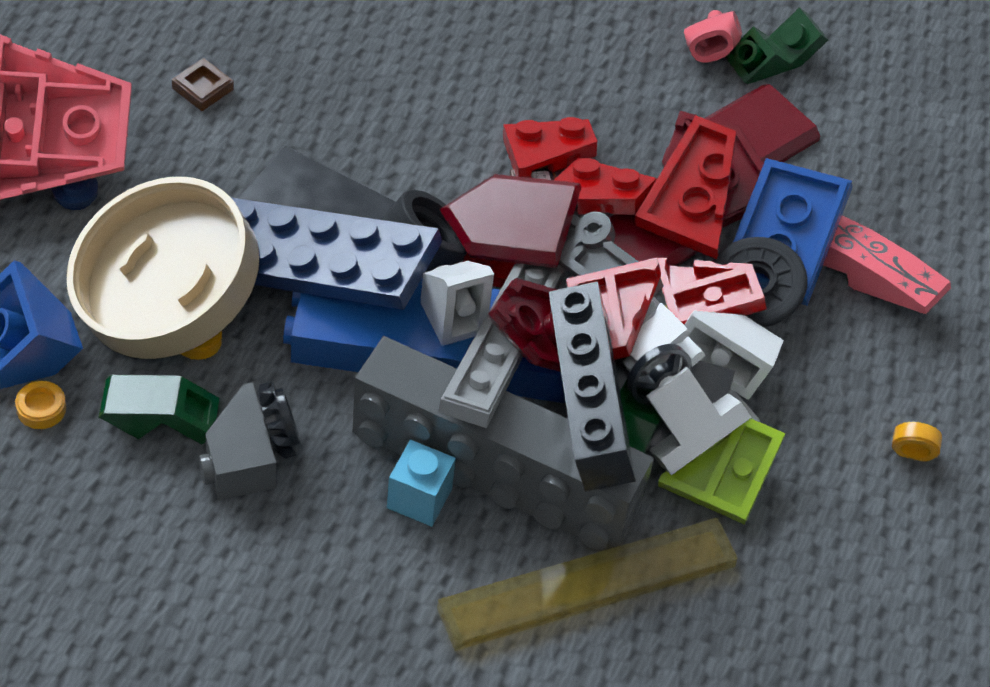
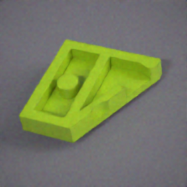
M750 418L671 475L665 471L658 480V486L745 525L783 443L785 433Z

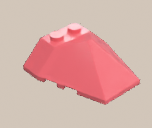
M0 34V200L124 171L132 84L78 63L74 66L52 58L51 53L37 48L36 51L17 45L12 43L11 38Z

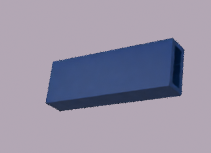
M422 278L404 310L293 291L292 306L297 307L296 316H287L283 344L291 345L292 363L359 372L381 338L385 336L457 369L474 337L441 345L421 304ZM492 289L490 308L500 292L499 289ZM523 357L506 391L516 396L566 403L561 372L535 366Z

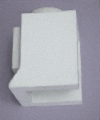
M660 303L655 315L641 326L631 355L624 359L622 364L630 373L634 364L645 353L664 344L681 346L690 356L692 367L705 357V354L688 337L691 335L689 330ZM671 354L654 360L644 369L640 377L648 375L656 365L665 363ZM682 356L680 358L678 372H680L682 366Z

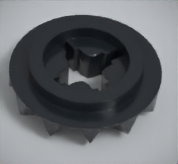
M272 380L260 384L258 390L259 401L276 451L285 459L296 456L295 445L301 444L284 389L283 387L276 389Z

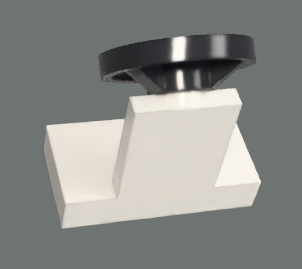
M664 344L651 349L634 364L627 379V387L637 402L653 405L672 433L650 449L658 464L672 475L752 417L742 402L728 393L712 404L691 373L692 362L690 356L679 345ZM671 354L665 363L656 365L648 375L640 377L644 369L654 360ZM682 356V366L680 372H678L680 358ZM636 387L652 389L653 391L648 395H642L637 393Z

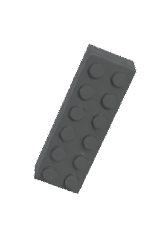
M383 336L355 377L352 433L357 434L369 446L376 448L383 446L402 455L411 439L456 458L453 478L455 486L461 488L471 487L488 495L494 503L503 508H516L532 515L542 526L549 529L560 528L579 537L581 542L591 549H605L614 554L618 553L641 510L654 457L630 447L636 482L585 492L574 459L567 418L505 391L487 428L440 414L438 411L441 397L457 369L388 337Z

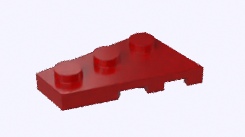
M696 115L637 211L635 226L717 259L735 150L736 131Z

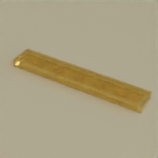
M713 518L438 599L437 609L453 649L458 651L736 566L738 557L718 518Z

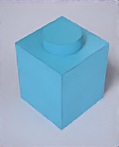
M410 439L389 476L387 508L432 527L452 490L456 458Z

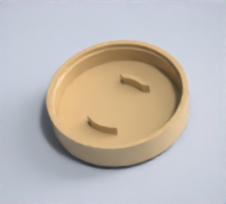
M167 177L148 181L112 199L93 216L82 230L75 242L68 262V295L79 317L93 334L110 349L126 356L142 359H156L178 355L198 347L213 338L240 312L252 292L258 273L259 249L252 228L236 203L227 193L214 184L191 177Z

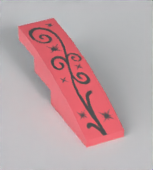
M842 215L823 266L846 273L848 286L859 292L923 314H927L951 289V283L948 279L912 253L877 232Z

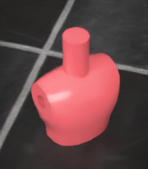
M713 10L708 14L707 19L685 28L684 35L687 46L695 60L708 63L727 56L739 43L742 30L734 11L722 13L719 10Z

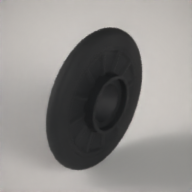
M766 237L741 239L723 248L718 253V258L713 259L714 263L720 265L730 262L752 264L755 273L768 277L770 280L766 288L762 289L767 310L746 315V317L762 327L772 326L787 319L798 309L805 297L807 290L805 266L792 248L778 240Z

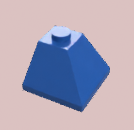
M15 260L0 274V389L53 376L83 349L71 312L21 262Z

